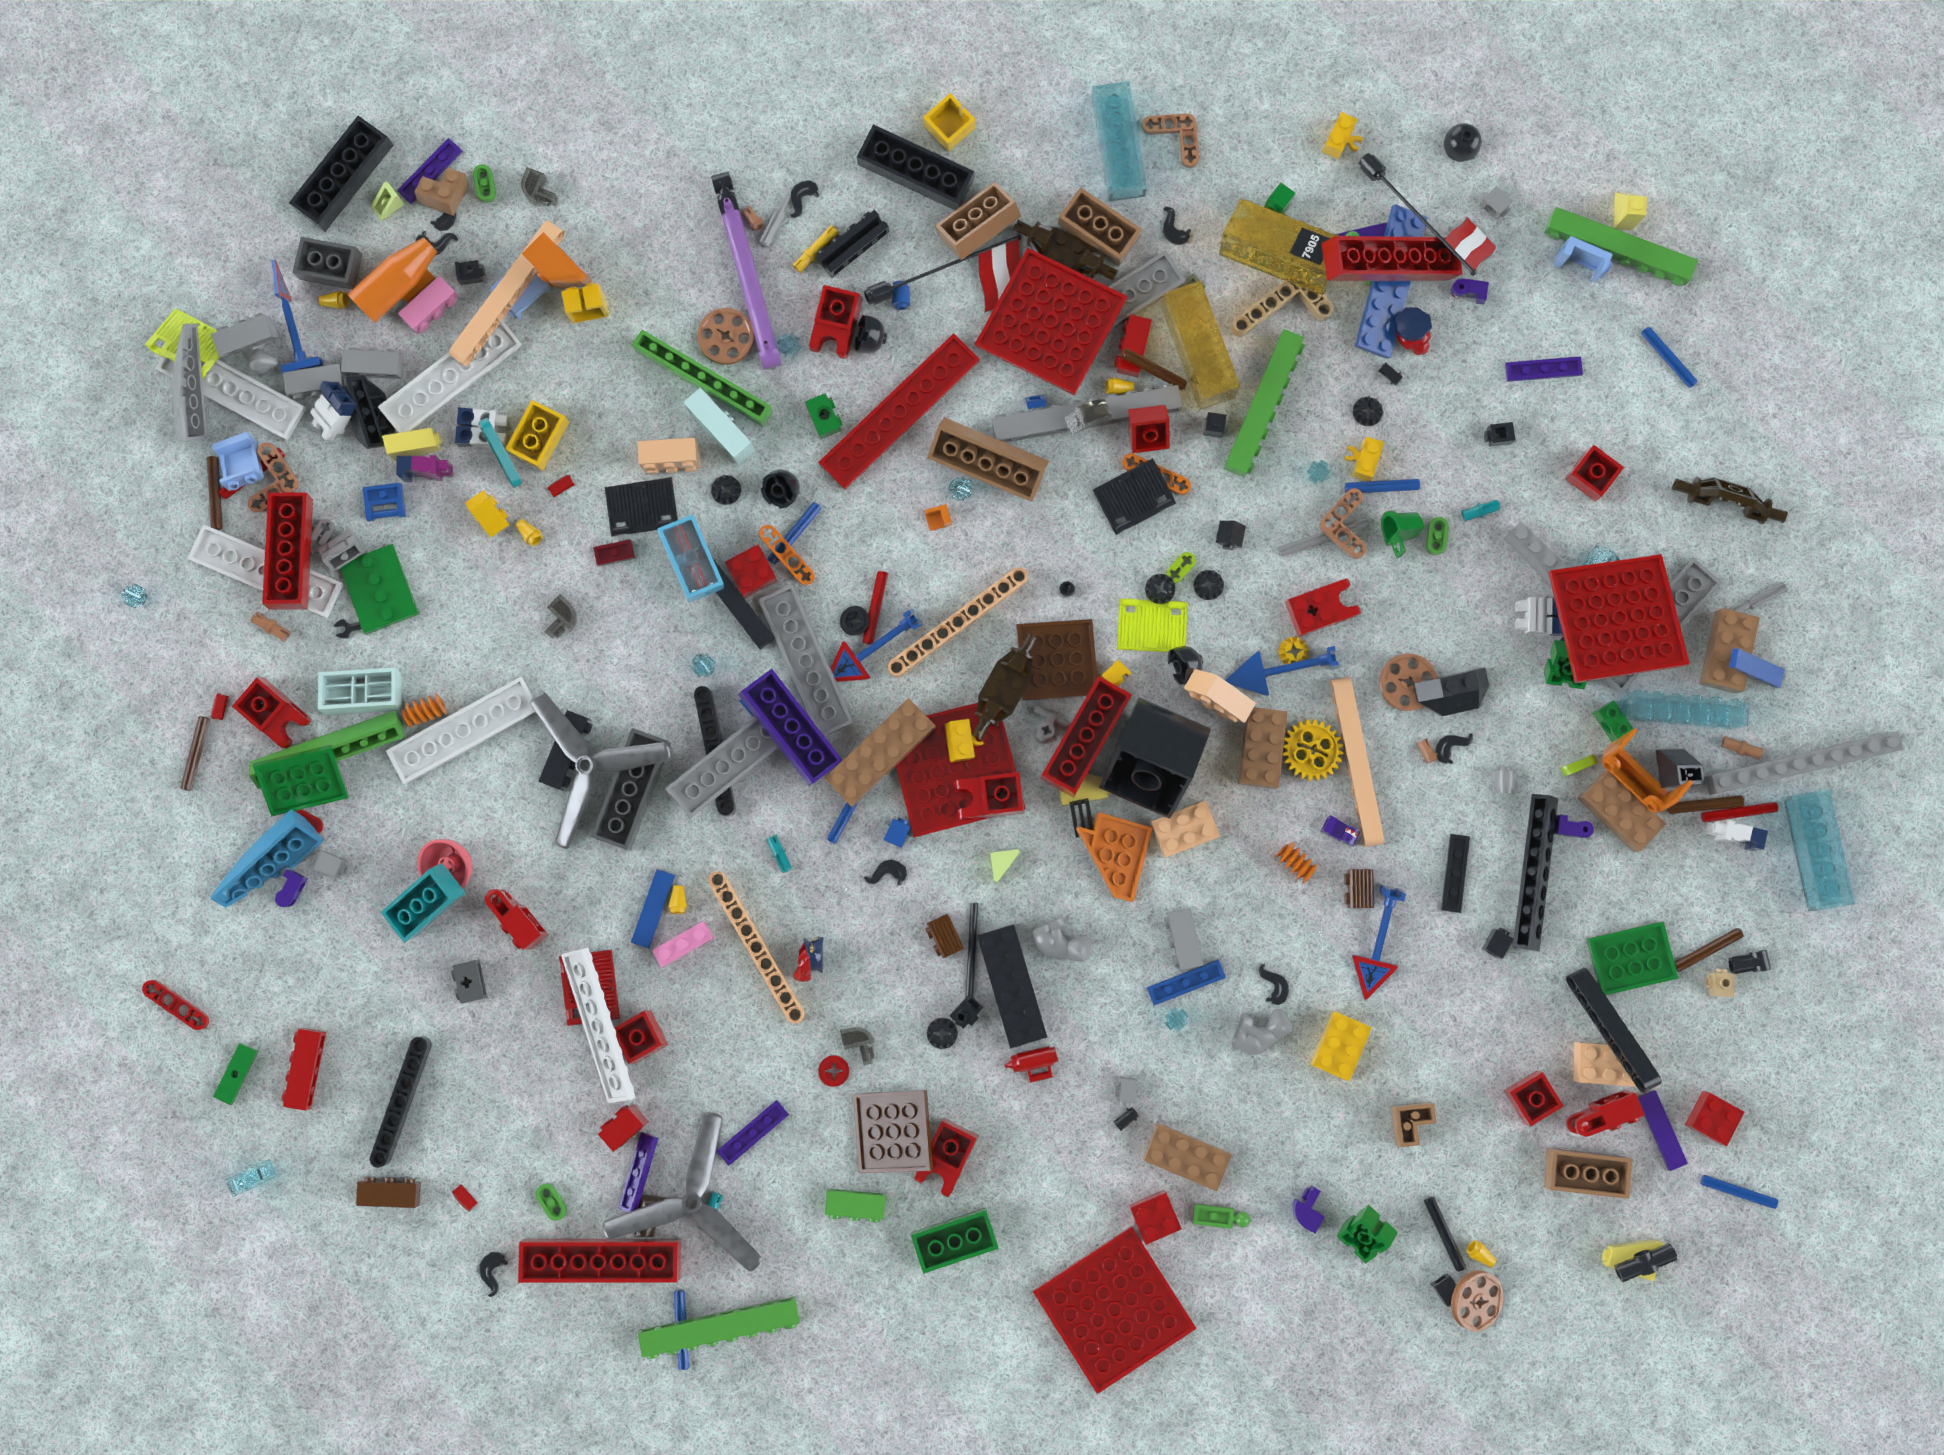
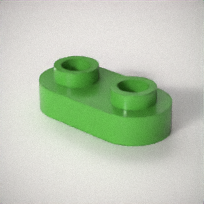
M481 164L473 170L476 194L482 202L489 203L496 197L494 177L491 169L487 165ZM486 173L487 176L485 178H481V174ZM485 191H490L488 196H484Z
M1443 517L1432 519L1428 525L1426 549L1431 555H1440L1446 549L1449 524ZM1436 524L1441 526L1440 531L1435 529ZM1437 543L1439 548L1434 549L1432 544Z
M550 1183L539 1186L536 1190V1198L551 1220H561L567 1213V1206L557 1189ZM544 1190L550 1191L549 1197L544 1195ZM555 1206L560 1207V1213L554 1212Z

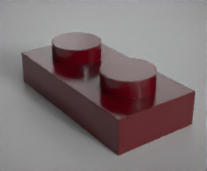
M631 539L593 547L598 567L635 559Z

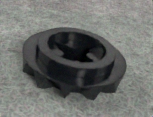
M1370 396L1361 397L1353 406L1354 419L1363 426H1373L1382 418V404L1379 403L1377 398ZM1368 404L1370 410L1374 411L1370 413L1369 417L1367 412L1363 411V409L1367 408Z
M722 475L716 478L711 485L712 497L719 504H733L741 495V485L733 476ZM721 484L726 487L730 486L729 491L731 495L726 492L721 493L723 491Z
M1205 570L1195 577L1193 583L1194 591L1204 600H1213L1221 595L1224 581L1215 570ZM1207 577L1211 583H1217L1211 587V590H1208V587L1201 586L1207 582Z
M1165 574L1152 575L1147 580L1145 586L1146 596L1151 602L1156 604L1169 602L1176 590L1172 578ZM1164 582L1163 589H1165L1167 594L1163 592L1157 594V589L1153 585L1160 586Z
M850 606L841 614V629L850 636H860L862 632L866 631L870 616L862 607ZM857 616L861 623H856L854 626L849 620L855 619Z
M947 1018L935 1019L928 1026L927 1038L935 1048H949L957 1040V1027ZM942 1025H944L945 1032L951 1033V1035L944 1036L943 1042H941L939 1035L934 1034V1032L940 1031Z

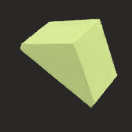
M386 181L374 199L371 208L378 218L383 221L405 204Z
M1018 849L990 853L993 879L996 883L1020 853Z

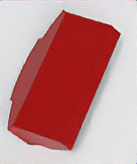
M566 475L552 483L547 489L553 497H556L575 484L571 476Z
M217 693L211 711V719L223 720L229 696Z
M462 1184L452 1191L455 1199L469 1212L478 1203Z

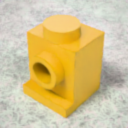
M1118 659L1101 677L1116 686H1120L1125 681L1123 676L1126 675L1128 678L1131 672Z

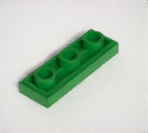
M243 1043L238 1044L213 1095L214 1098L228 1105H233L259 1052L258 1050ZM235 1071H238V1077H235Z

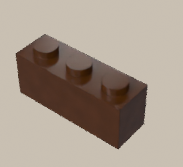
M366 1176L364 1180L357 1182L356 1206L416 1208L420 1206L421 1182H415L416 1178H403V1181H396L395 1177H384L383 1181L376 1180L374 1176Z

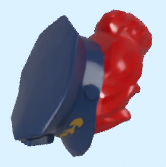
M1418 307L1404 308L1395 317L1397 327L1396 338L1406 350H1412L1415 355H1424L1430 347L1428 341L1431 338V317Z
M820 936L812 941L803 938L804 942L799 949L798 965L793 973V978L796 981L808 982L811 979V971L823 973L824 938Z

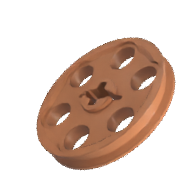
M720 308L710 312L701 321L697 334L698 343L703 354L709 360L721 365H731L743 360L752 350L755 338L749 319L740 311L732 308ZM717 315H722L724 321L721 324H716L714 318ZM737 317L743 320L742 325L738 327L732 324L733 320ZM711 330L713 335L711 338L705 339L702 337L703 332ZM729 332L731 340H723L721 333L727 334ZM746 334L750 336L749 342L741 343L739 341L741 335ZM714 346L720 349L719 354L716 356H712L709 353V350ZM729 350H738L737 357L730 358L728 356Z
M1407 653L1392 658L1385 664L1380 673L1379 687L1383 698L1392 707L1402 711L1418 710L1425 707L1417 702L1414 686L1409 685L1407 687V683L1399 680L1410 678V681L1413 683L1423 681V672L1430 673L1431 679L1437 678L1434 667L1428 660L1417 654ZM1409 659H1415L1417 661V667L1415 669H1411L1408 667ZM1392 664H1396L1399 667V673L1396 675L1390 672ZM1389 682L1395 685L1393 693H1389L1386 690V684ZM1401 696H1407L1409 698V704L1407 706H1403L1400 704Z
M1476 1270L1466 1274L1458 1282L1452 1295L1451 1310L1455 1321L1461 1327L1473 1332H1479L1487 1329L1496 1321L1501 1312L1504 1298L1499 1280L1492 1274ZM1482 1277V1283L1477 1286V1280ZM1494 1286V1292L1489 1295L1490 1288ZM1467 1287V1288H1468V1292H1467V1294L1463 1297V1295H1462L1463 1290ZM1492 1305L1491 1313L1487 1314L1489 1306ZM1463 1307H1465V1308H1466L1465 1314H1464L1463 1316H1461V1315H1460L1461 1309H1462ZM1478 1316L1477 1323L1473 1325V1319Z

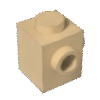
M1715 969V973L1709 972V976L1706 977L1705 981L1706 987L1709 988V996L1734 997L1735 974L1727 973L1728 969Z

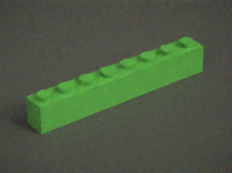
M1558 207L1552 211L1544 233L1548 234L1549 238L1554 240L1562 239L1567 241L1572 236L1613 254L1611 259L1618 260L1619 264L1623 266L1631 265L1637 267L1636 269L1639 272L1653 273L1654 277L1669 279L1677 286L1686 285L1691 280L1698 262L1695 258Z
M1286 329L1282 330L1223 469L1245 477L1247 473H1251L1255 464L1252 463V459L1254 456L1258 457L1262 448L1259 443L1261 439L1265 440L1269 431L1266 428L1268 422L1272 423L1276 412L1273 411L1275 405H1280L1284 396L1281 395V391L1283 388L1286 389L1291 378H1288L1289 372H1294L1298 361H1295L1297 354L1301 355L1305 344H1302L1304 337Z
M644 330L640 331L632 344L637 353L696 388H701L706 394L764 427L773 413L771 405Z
M394 710L250 761L249 776L257 789H260L261 787L253 768V763L328 745H332L336 759L339 761L404 738L403 721L398 712Z
M796 1297L640 1329L638 1331V1339L642 1358L654 1359L659 1357V1354L666 1352L667 1355H673L678 1353L680 1349L687 1348V1351L698 1349V1346L703 1344L714 1346L718 1344V1341L722 1340L733 1342L738 1340L740 1336L751 1338L757 1336V1333L764 1331L766 1334L774 1333L777 1331V1328L782 1327L793 1329L797 1327L796 1324H800Z

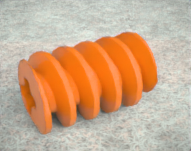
M435 693L434 700L429 695L427 696L428 702L420 698L419 705L415 700L413 701V707L408 703L405 704L406 709L402 710L406 724L410 728L413 727L414 723L419 725L421 721L427 722L428 718L434 720L435 715L439 718L442 717L443 713L447 715L445 704L437 693Z
M1291 842L1281 848L1274 858L1281 856L1279 863L1281 864L1286 861L1285 868L1292 867L1291 874L1298 872L1296 879L1298 880L1303 877L1302 884H1304L1314 874L1317 864L1310 866L1312 859L1304 860L1306 854L1298 855L1300 848L1293 849L1295 843Z

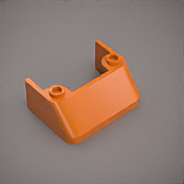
M544 232L522 253L539 271L537 275L545 283L547 282L552 288L554 286L557 288L584 287L592 282L583 270Z
M1634 728L1610 743L1604 750L1601 761L1603 767L1629 789L1649 811L1659 813L1676 804L1693 782L1689 780L1670 792L1665 788H1661L1660 783L1623 749L1638 731Z

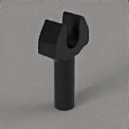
M344 619L334 624L336 628L345 627L343 633L336 634L337 637L342 639L349 638L352 631L362 629L360 622L349 624Z

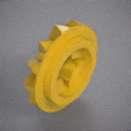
M1289 637L1280 644L1278 655L1284 664L1307 660L1309 648L1300 637ZM1292 644L1296 650H1302L1296 654V657L1293 654L1286 653L1292 649Z

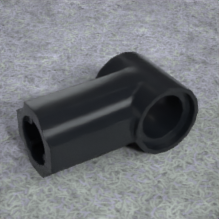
M1767 950L1730 957L1728 961L1732 974L1771 970Z

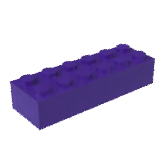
M772 668L738 694L808 786H811L843 761Z

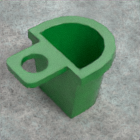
M1390 510L1383 513L1381 518V530L1386 546H1392L1396 558H1400L1406 552L1403 541L1416 538L1425 528L1423 520L1417 512L1396 513ZM1397 543H1399L1400 551L1397 549Z

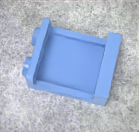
M1570 236L1560 248L1553 265L1561 267L1569 259L1594 270L1595 273L1591 281L1596 282L1598 278L1602 279L1605 272H1608L1613 262L1610 260L1613 254Z
M536 274L508 314L512 318L516 316L520 320L522 318L521 313L544 292L548 294L552 288ZM502 278L490 288L492 291L496 288V286L499 284Z
M248 432L212 444L213 451L220 457L223 473L220 484L227 490H236L241 486L255 483L264 478L258 454L257 440Z

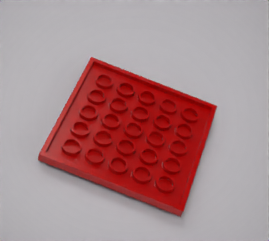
M1027 247L974 345L1075 396L1126 303L1128 296Z
M1662 554L1556 569L1548 572L1575 683L1690 665Z
M978 702L926 715L936 726V729L896 766L914 838L993 818L957 819L958 810L970 806L973 796L970 792L957 791L954 788V782L960 779L1016 772L1003 721L999 723L998 727L989 726L982 740L984 742L983 745H973L974 758L966 761L950 762L945 724L950 721L969 719L972 734L979 722L978 717L974 715L977 712ZM977 735L976 738H975L976 741L981 742V740L977 739V737H978V735ZM1001 791V795H998V798L1005 799L1008 793L1005 794V791Z
M1132 1226L1033 1290L1034 1295L1097 1394L1197 1329Z

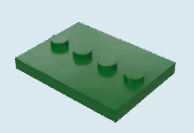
M393 544L361 555L340 568L365 635L419 615Z
M332 745L253 763V768L271 817L287 813L291 809L297 811L349 798Z
M1664 921L1587 938L1596 979L1605 995L1679 979Z

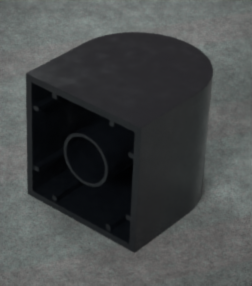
M1138 697L1099 788L1170 819L1194 777L1211 728Z

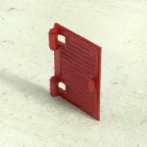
M612 949L590 952L595 971L598 974L601 990L604 993L606 1006L610 1011V1019H620ZM559 956L567 1026L583 1024L581 1016L578 1018L574 1016V1009L578 1007L562 956Z

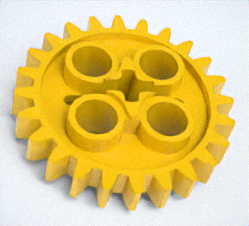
M1306 719L1304 724L1300 721L1297 723L1298 728L1295 725L1291 726L1293 732H1286L1289 738L1284 739L1286 745L1283 748L1285 750L1283 757L1287 758L1283 764H1290L1287 770L1294 769L1293 776L1300 773L1301 780L1307 776V781H1311L1313 777L1315 781H1319L1320 776L1322 779L1327 778L1326 773L1329 775L1334 774L1332 769L1336 770L1339 768L1335 763L1342 762L1338 756L1344 754V752L1339 751L1343 744L1337 743L1341 737L1334 736L1337 730L1331 732V725L1324 727V721L1317 724V719L1312 720V723H1310L1309 719ZM1304 733L1310 736L1309 743L1303 740ZM1321 740H1325L1328 743L1327 750L1321 747ZM1313 746V747H1314L1313 750H1314V751H1317V752L1311 754V750H1310V749H1307V748H1310V747ZM1297 751H1301L1303 753V760H1299L1296 757ZM1320 753H1325L1328 755V757L1326 758ZM1315 758L1321 760V767L1315 766Z

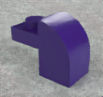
M1311 1185L1310 1188H1306L1302 1193V1202L1294 1199L1292 1211L1298 1223L1316 1234L1325 1216L1312 1209L1321 1191Z

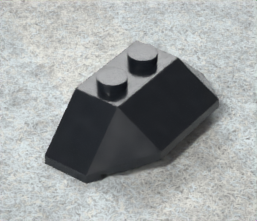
M364 375L345 377L344 390L357 404L350 418L356 439L366 449L385 447L382 436L393 434L395 431L394 426L378 408L379 405L387 400L385 393L367 380L368 378Z
M1483 667L1413 683L1416 700L1419 704L1424 705L1440 716H1447L1478 709L1489 688L1486 668Z

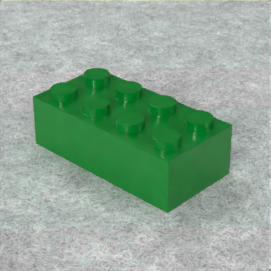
M986 1207L911 1232V1238L923 1274L999 1249Z

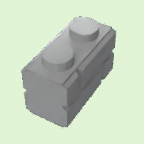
M351 529L318 549L322 561L332 572L365 553L360 539Z

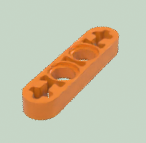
M1129 453L1124 456L1122 466L1126 471H1129L1136 466L1131 465V467H1128L1126 459L1130 460L1133 458L1134 463L1139 465V461L1144 463L1148 460ZM1157 465L1161 474L1169 475L1170 481L1166 484L1171 492L1178 495H1185L1189 492L1191 483L1187 478ZM1174 477L1177 478L1175 482L1178 484L1185 482L1187 489L1180 491L1179 486L1176 484L1171 487L1170 485Z
M772 525L762 526L759 530V537L800 584H811L815 576L810 567ZM771 529V536L775 538L777 535L779 539L770 545L769 542L772 540L769 537H763V530ZM778 542L783 543L786 547L783 553H778L775 550V545ZM790 557L797 558V567L792 568L788 565ZM801 565H803L804 568H802L801 570L804 573H810V580L802 581V574L798 572L796 575L794 571L799 569Z

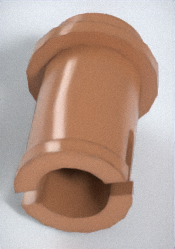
M751 206L747 207L748 211L744 208L741 215L748 221L750 228L755 231L760 230L764 225L763 219L756 215Z
M1427 738L1416 743L1424 757L1423 761H1426L1427 764L1438 759L1436 757L1438 754L1434 753Z

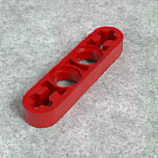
M148 980L143 984L142 992L146 997L192 1029L203 1030L208 1026L209 1017L204 1012L161 982ZM155 984L154 989L162 993L160 995L156 992L149 993L150 988L148 986ZM166 994H170L173 997L170 1005L164 1003V996ZM182 1005H186L189 1009L188 1014L182 1016L179 1012ZM192 1014L196 1018L202 1017L203 1025H196L197 1021L190 1018Z

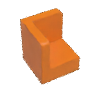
M947 504L924 510L930 531L952 525Z

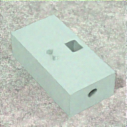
M701 388L683 402L694 419L738 466L755 452L749 439L732 422L734 419L732 417L728 418V412H723Z
M396 668L318 672V710L324 715L402 711L401 672ZM365 679V684H358V680Z

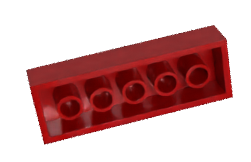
M268 492L262 604L269 610H308L313 499L307 492Z
M1098 676L1040 779L1074 798L1132 694Z

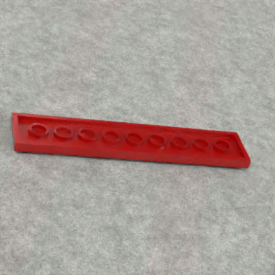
M953 333L818 462L819 465L846 490L980 362V359Z

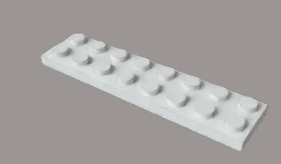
M502 320L469 365L464 366L451 357L448 352L384 401L378 408L398 433L413 431L523 345Z
M162 357L155 369L173 379L175 362L167 357ZM219 360L210 368L206 376L202 377L204 396L287 441L307 409Z
M203 524L187 559L263 591L265 550ZM310 570L308 610L328 618L343 583Z
M521 676L389 748L386 752L402 783L406 785L535 714V710L530 705L534 697Z
M588 947L561 954L607 1102L631 1100L635 1098L634 1087L628 1076V1068L622 1057V1049L616 1038V1030L610 1019V1011L604 1000V993L598 981V974L592 962V955Z

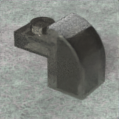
M526 167L521 179V188L527 200L534 206L537 205L538 200L545 206L549 207L550 204L556 206L559 200L556 194L544 189L547 182L545 174Z
M1099 399L1075 408L1074 412L1064 418L1073 435L1089 426L1101 424L1111 418L1112 414L1106 400Z
M559 594L547 607L557 617L544 631L552 639L562 636L566 626L573 630L577 623L576 609L565 597Z
M850 1027L840 1030L844 1050L860 1046L863 1065L872 1064V1059H875L873 1047L869 1048L868 1044L875 1043L876 1041L871 1032L863 1027Z

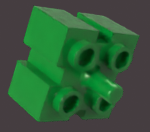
M1554 640L1550 650L1551 659H1547L1544 667L1546 684L1562 686L1564 682L1568 683L1570 688L1584 690L1587 682H1574L1565 641Z
M1369 1204L1361 1209L1357 1216L1353 1215L1347 1219L1337 1234V1237L1347 1247L1352 1245L1356 1249L1354 1253L1365 1264L1375 1258L1378 1252L1381 1254L1391 1247L1398 1233L1387 1221L1381 1222L1379 1220L1380 1215Z

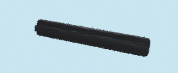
M1432 1196L1426 1198L1424 1203L1457 1272L1465 1270L1464 1260L1435 1198Z

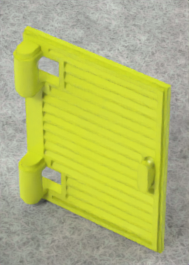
M175 308L145 343V346L157 355L167 357L175 362L183 324H197L200 361L204 363L201 367V372L204 378L206 373L220 358L211 336L217 330ZM158 340L165 342L161 348L156 345Z
M1119 599L1117 650L1169 652V650L1176 647L1186 646L1188 603L1184 601H1169L1164 604H1156L1150 600ZM1126 606H1135V613L1126 612ZM1171 609H1181V615H1171Z

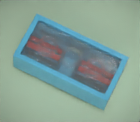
M694 515L657 528L659 538L688 603L724 589V583Z

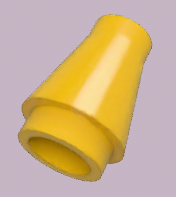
M340 290L320 295L319 304L321 307L344 309V307L349 306V297L346 292Z
M1114 377L1107 379L1105 383L1106 394L1120 395L1134 390V382Z
M520 519L515 524L526 544L535 546L542 540L541 531L524 519Z
M673 886L668 906L671 914H685V910L688 909L685 886Z
M1473 1240L1466 1249L1470 1258L1489 1268L1493 1267L1497 1261L1481 1241Z

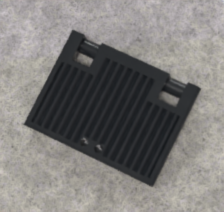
M1153 458L1093 489L1115 535L1176 504ZM1165 495L1167 500L1158 504L1156 499ZM1124 516L1126 521L1118 525L1116 520Z
M672 477L604 487L611 537L620 534L628 535L654 531L678 520ZM670 515L671 519L662 520L661 516ZM625 522L626 526L617 527L616 523Z

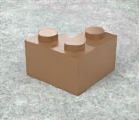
M447 167L440 182L422 176L414 192L420 204L454 216L469 183L465 173Z
M1432 1102L1390 1106L1395 1145L1398 1147L1420 1145L1417 1125L1437 1123L1435 1106Z

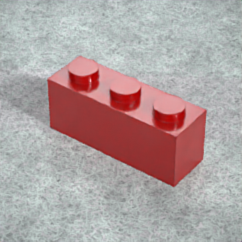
M1130 314L1129 320H1125L1122 330L1126 331L1125 338H1120L1118 349H1122L1120 356L1116 355L1114 367H1117L1116 373L1138 378L1141 368L1124 360L1121 355L1123 350L1128 348L1144 356L1152 319Z

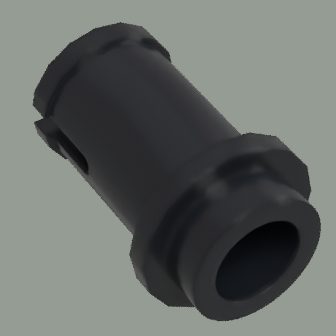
M1387 362L1378 371L1391 381V385L1394 384L1396 386L1403 378L1401 372L1398 373Z
M1133 1107L1130 1109L1126 1108L1127 1111L1114 1120L1115 1125L1120 1131L1132 1121H1137L1139 1115Z

